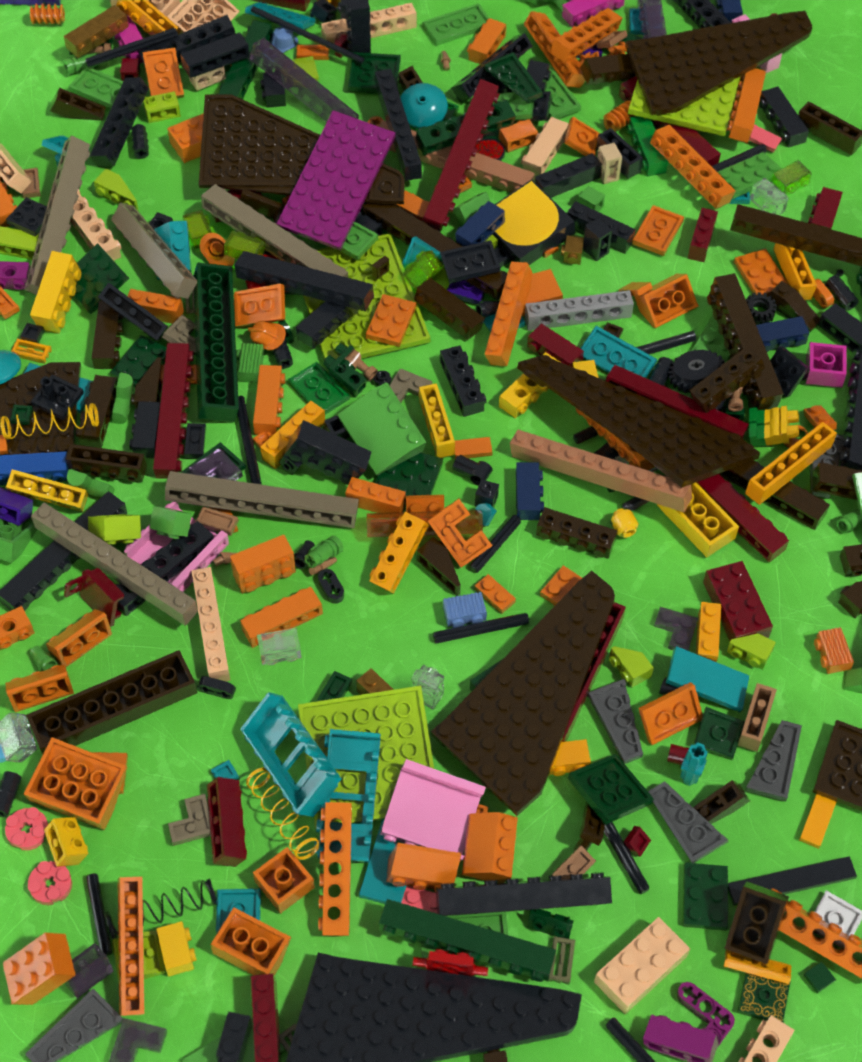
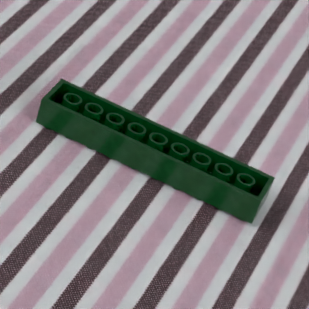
M197 262L193 276L198 281L194 287L198 419L235 422L239 410L232 266Z

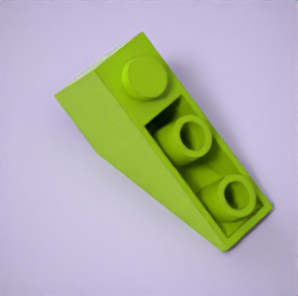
M105 169L96 178L94 185L99 196L105 197L113 203L120 204L121 202L132 205L138 210L136 198L120 175Z

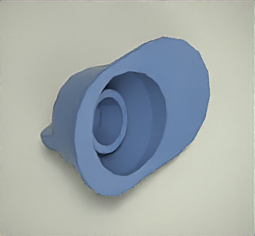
M278 27L272 34L265 54L270 56L280 55L294 48L298 44V38L293 34V31L284 27Z

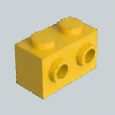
M76 817L53 818L44 829L57 867L79 865L89 854Z
M181 921L156 928L168 977L194 970L193 962L197 960L194 948L189 949L188 941L192 940L189 927L184 928Z

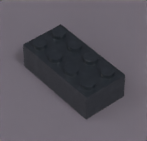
M303 420L290 436L284 455L290 457L293 461L307 465L311 469H316L326 476L336 478L344 484H349L351 477L359 478L366 471L372 451Z

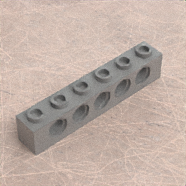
M630 290L527 303L525 304L524 317L527 329L530 331L535 330L541 323L548 328L631 318L634 303Z

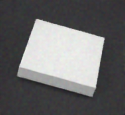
M827 890L815 910L816 913L822 916L823 921L828 924L831 922L837 924L842 928V932L849 936L855 933L862 920V910ZM814 930V933H816L817 935L821 936L822 938L825 937V933L823 930ZM836 940L833 942L834 945L841 949L845 948V944L842 941Z

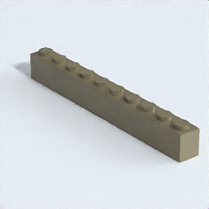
M72 135L64 142L24 290L37 295L51 252H61L66 244L67 239H65V236L71 226L69 221L75 211L73 206L79 196L77 191L82 185L81 176L86 170L85 161H87L90 155V151H88L90 144Z
M215 184L201 195L203 209L281 261L348 278V272L343 267L338 266L331 259L326 258L316 249L305 244L304 241L299 240L290 232L285 231L276 223L267 219L263 214L255 211L251 206L246 205L237 197L229 194L225 189Z
M173 471L169 472L165 486L166 501L355 528L359 499Z
M43 503L31 515L36 529L94 567L100 568L105 574L186 626L198 612L196 601L46 503Z

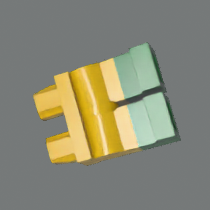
M787 406L768 410H757V407L749 408V439L751 445L760 447L781 444L783 442L784 444H790V438L799 437L798 425L789 424L799 422L798 410L788 411Z

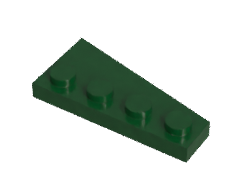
M514 52L484 65L487 72L527 103L543 97L541 89Z

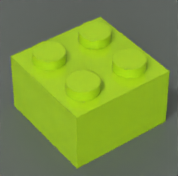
M140 515L88 516V531L108 544H116V542L134 543V539H141Z

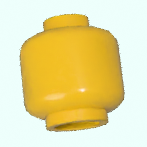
M618 509L613 513L610 520L613 529L617 530L618 536L628 538L637 532L636 529L639 524L631 510Z

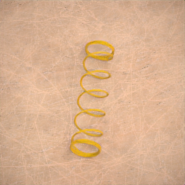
M91 403L88 411L87 404H85V421L82 427H78L68 406L67 426L64 430H61L55 421L51 409V424L48 432L42 431L35 412H33L34 426L30 435L23 431L18 414H16L17 428L14 437H11V425L8 417L2 416L1 431L6 440L13 439L17 435L19 425L21 431L30 437L35 430V424H37L41 432L48 434L54 420L57 428L64 432L68 428L70 417L74 425L78 429H82L85 426L87 414L92 426L97 427L99 424L98 410L96 405ZM4 419L7 424L8 435L5 432Z
M265 768L254 770L248 776L246 785L252 789L251 791L255 797L262 798L261 806L265 811L271 812V822L281 826V836L284 839H291L289 847L294 852L295 857L299 860H304L313 856L320 846L318 839L308 838L293 850L291 846L292 839L306 834L309 826L299 828L292 838L285 837L282 834V826L294 822L299 815L297 814L296 818L285 824L283 823L286 819L295 814V812L289 814L282 824L274 822L272 813L286 807L289 801L283 807L274 810L280 802L287 800L283 798L275 804L272 810L266 809L263 806V798L276 794L280 787L277 784L273 785L265 791L262 797L257 796L253 789L265 785L270 779L271 774ZM260 771H264L263 773L257 776V778L253 782V785L250 786L249 780L251 779V777ZM268 773V776L262 783L254 786L256 780L261 775ZM278 786V789L274 793L265 796V794L271 788ZM307 827L303 834L294 837L299 830ZM311 841L317 842L313 848L304 852H298L306 843ZM313 850L309 854L302 857L297 855V853L301 854Z

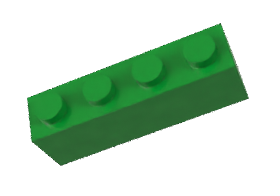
M634 116L630 117L627 133L632 137V145L636 147V152L643 157L642 170H645L647 177L667 173L668 161L650 143L655 132L651 119Z

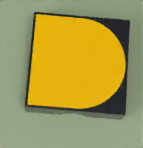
M532 179L495 204L505 210V222L493 235L498 239L497 245L502 246L512 256V262H526L530 265L541 258L545 251L557 247L566 240L567 236L575 234V221Z

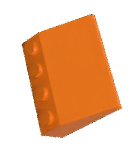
M52 737L24 795L33 803L69 817H76L79 821L105 830L113 814L127 766Z

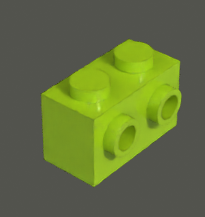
M175 91L145 97L143 101L148 123L181 117Z

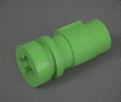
M96 53L86 54L79 58L71 57V59H64L63 63L66 73L72 75L74 72L79 73L80 70H84L87 67L85 59L96 55Z
M331 536L324 540L321 545L317 544L308 551L309 553L305 555L304 560L310 568H314L343 551V544L338 537Z

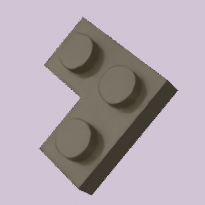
M181 315L164 332L162 338L170 343H189L190 350L194 352V355L196 354L195 338L190 335L195 329V323Z
M400 368L389 386L400 403H402L408 392L419 396V387L431 385L433 381Z
M205 794L184 799L189 818L168 823L173 846L211 836L209 808Z

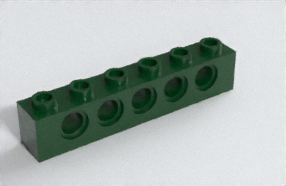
M508 100L497 101V103L492 105L495 107L492 115L497 117L488 116L487 120H489L486 130H482V134L485 135L514 124L516 115ZM466 113L458 117L453 116L443 122L438 121L428 127L419 128L416 132L415 140L423 156L453 146Z

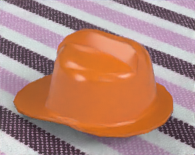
M208 233L202 237L199 245L200 251L210 264L234 265V252L222 236L217 233Z
M258 321L253 327H248L252 342L259 345L263 344L264 350H275L285 340L286 331L283 325Z

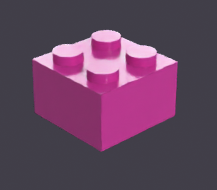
M810 342L806 354V365L809 367L806 372V384L842 388L846 377L847 346Z

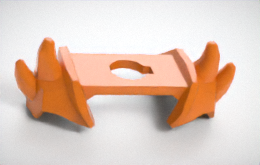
M620 41L618 45L607 47L606 49L610 53L605 56L628 53L625 42ZM596 51L591 55L590 52L585 55L580 54L579 63L582 65L586 58L599 57V52Z

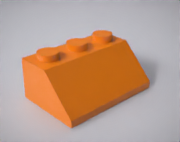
M675 274L653 285L651 290L641 296H634L640 313L653 328H657L698 307L687 274Z
M96 609L86 613L78 622L69 625L64 632L50 639L46 644L49 653L56 657V661L60 665L65 664L66 667L112 635L107 615Z
M65 664L55 665L48 670L37 671L29 676L14 678L10 682L5 683L8 698L15 712L74 694Z
M500 812L469 814L462 875L480 880H497V883H505L506 879L512 878L518 817Z
M397 843L388 858L386 882H390L394 886L408 885L413 886L417 890L427 888L433 889L436 892V888L441 887V883H455L461 853Z
M233 907L212 941L211 948L214 955L252 975L273 973L275 976L283 961L291 937Z

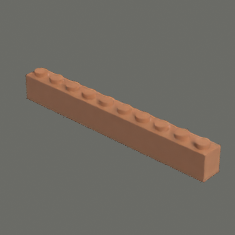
M383 120L379 127L389 130L387 122ZM411 130L421 162L443 169L452 146L423 156L415 140L416 131ZM392 143L389 150L396 153L394 144ZM476 153L475 158L471 157L470 161H473L471 168L465 172L469 179L510 193L531 179L534 181L535 177L534 172Z
M517 430L510 442L511 454L514 458L526 462H539V466L665 507L685 512L692 499L691 484L681 488L667 476L525 431Z

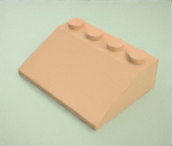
M183 0L167 18L179 27L177 31L179 35L225 15H228L230 21H232L240 11L228 0Z

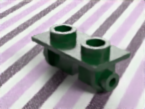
M542 909L531 910L527 928L569 939L574 920L559 914H555V917L552 918L550 917L551 912Z

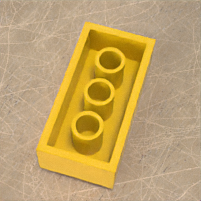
M56 251L51 252L30 313L36 325L43 326L45 331L60 334L61 328L65 326L66 313L69 312L71 307V298L76 293L77 281L81 278V270L74 257L70 254Z
M695 482L691 484L692 499L685 512L659 504L657 506L707 558L736 539L739 526Z

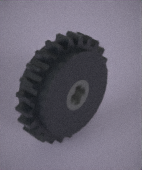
M693 350L681 354L679 358H675V362H672V366L669 367L670 384H673L674 388H678V391L682 390L684 393H689L694 386L722 366L725 360L722 359L721 355L717 356L716 352L712 353L710 350Z

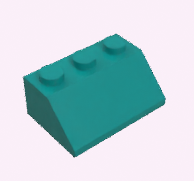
M187 220L168 222L154 229L192 274Z

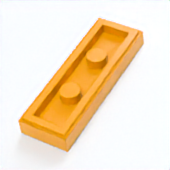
M816 794L799 841L818 849L820 848L836 801Z
M726 949L724 967L786 984L790 983L792 965L771 959L768 964Z

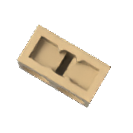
M224 66L193 78L189 77V81L197 91L226 79Z
M615 143L600 146L597 159L602 164L601 181L603 184L618 181L622 155Z

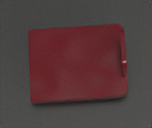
M100 568L92 571L86 569L82 571V576L65 584V597L79 591L81 598L93 610L102 611L107 615L110 627L114 626L115 619L121 617L117 604L118 601L124 598V593ZM77 583V586L73 590L69 591L70 587L73 584Z

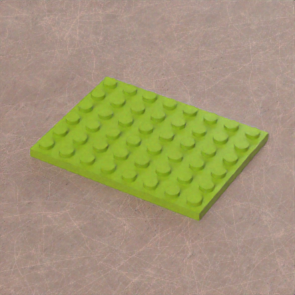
M390 233L378 236V240L358 261L332 247L317 250L338 266L343 267L348 272V278L373 284L374 298L366 312L348 307V320L342 323L333 334H330L319 344L324 359L328 355L337 359L339 356L335 353V348L340 343L347 347L352 345L355 348L354 350L361 354L362 359L431 342L418 304L400 347L366 339V332L383 294L416 302ZM383 256L388 257L389 271L379 279H375L372 275V265ZM303 295L309 315L325 302Z

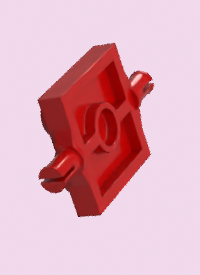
M440 949L429 951V957L427 958L415 956L413 958V966L425 967L431 971L466 976L481 975L487 977L489 968L475 966L473 963L474 957H470L469 954H448L447 951Z

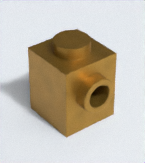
M566 237V244L562 245L561 255L564 256L563 263L581 264L584 237Z

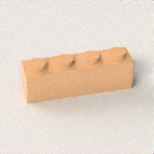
M553 117L550 118L548 123L545 122L542 132L536 136L535 143L530 145L528 154L522 158L521 164L523 169L534 172L535 176L544 173L564 143L569 123Z
M0 143V176L7 185L22 193L32 180Z

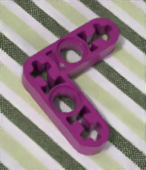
M691 982L682 983L677 991L678 1000L708 1023L706 1028L717 1034L718 1048L735 1023L733 1014ZM690 989L692 991L691 996L684 997V991ZM697 995L700 996L696 1005H694L693 1002L697 998ZM708 1002L712 1007V1011L709 1013L702 1012L699 1007L700 1003ZM715 1010H718L719 1012L713 1020L711 1017L713 1016ZM726 1017L728 1025H720V1018Z

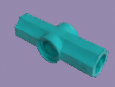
M701 743L690 745L683 760L680 777L685 785L697 784L706 765L708 751H706L705 745Z

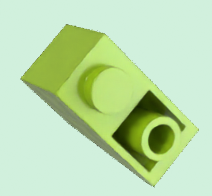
M757 633L731 639L727 652L734 658L742 659L751 666L763 670L776 642Z
M616 646L611 648L610 663L613 667H617L621 678L625 679V682H628L631 688L652 677L654 668L642 652Z

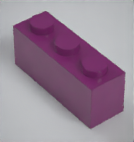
M651 1015L643 1037L645 1049L688 1062H712L718 1046L717 1034L707 1028L698 1029L683 1021L678 1023L664 1015Z

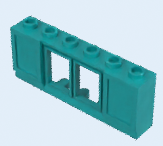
M268 692L240 729L245 735V740L253 747L254 753L263 762L264 768L272 775L274 783L280 787L283 796L293 806V811L300 816L314 817L338 787L337 784L341 781V777L282 695ZM292 729L296 734L294 736L295 739L300 741V743L282 764L274 751ZM305 751L307 755L313 758L314 762L296 784L288 770L301 753Z
M330 729V734L325 735L324 747H328L326 758L334 769L367 772L365 795L333 792L326 802H330V799L364 801L362 824H352L351 862L369 863L381 733ZM317 819L316 832H320V846L316 852L318 859H320V851H324L325 843L321 842V829H325V821H321V819ZM331 822L330 828L333 831H338L342 828V823ZM334 841L330 844V851L333 853H338L342 849V844L339 841Z

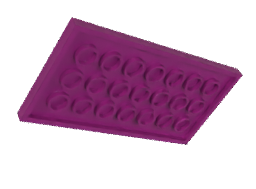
M333 110L277 225L286 231L341 251L396 137V133Z

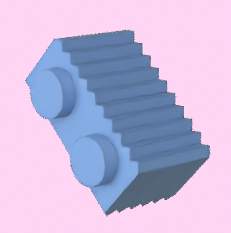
M482 592L443 599V610L447 627L453 626L455 628L464 626V624H474L486 620L487 611Z

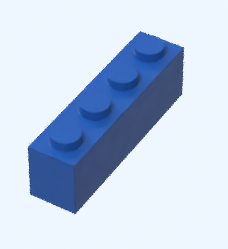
M67 451L0 455V486L7 484L12 469L56 482L67 481V473L69 471L66 462Z

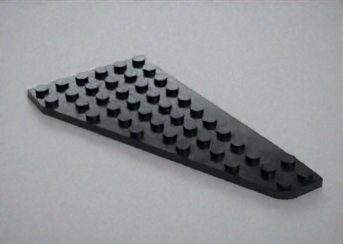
M318 952L286 1062H436L562 1037L571 1033L576 1027L582 994L536 985L341 958Z

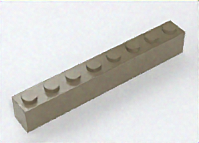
M120 202L111 219L116 228L123 233V237L138 251L139 256L147 262V266L152 268L155 272L154 274L162 280L163 285L171 291L172 296L188 299L198 282L139 211L132 205Z

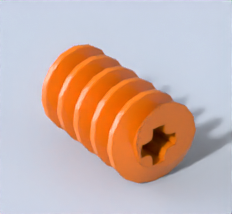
M35 3L34 8L30 7L32 24L37 22L42 24L44 21L45 24H49V22L55 24L56 22L61 25L65 21L63 4L58 9L57 4H54L53 8H51L50 4H48L47 8H45L44 4H41V8H39L38 4Z
M625 101L604 115L603 122L607 130L612 128L616 132L629 124L630 117L635 116L628 114L631 101Z

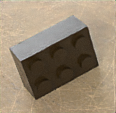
M746 882L741 892L724 949L768 964L789 896Z

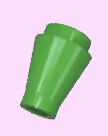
M857 509L839 516L836 522L839 531L842 533L851 532L862 520L860 510Z
M34 646L30 650V655L35 660L40 671L48 670L58 664L54 655L41 649L39 646Z

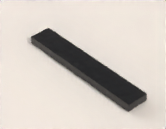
M849 856L728 883V891L733 906H736L746 882L770 890L773 888L785 895L856 879L857 874Z

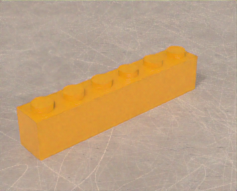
M824 422L819 424L749 480L745 494L758 505L762 504L829 450L834 443L837 432Z

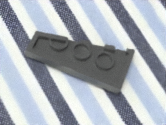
M665 781L648 791L654 798L653 803L692 863L699 861L729 842L724 835L717 831L711 823L704 819L698 811L691 807Z

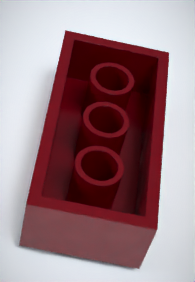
M743 561L706 570L703 583L712 603L721 604L720 621L729 641L757 633L769 638L773 625Z

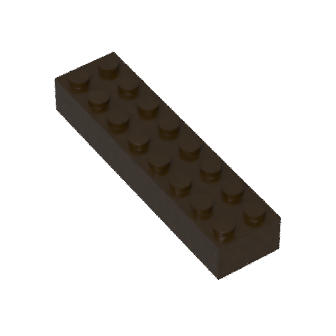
M736 274L715 277L709 295H707V302L712 307L713 317L718 322L719 333L723 335L724 345L729 350L730 359L749 345L762 358L765 369L759 375L754 376L743 386L742 391L747 396L748 407H757V410H768L778 407L784 393Z
M180 650L29 713L26 716L40 750L44 754L52 737L77 746L197 694V689Z

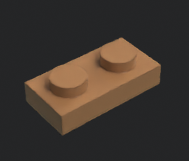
M580 845L551 875H561V878L565 879L570 878V874H584L596 860Z

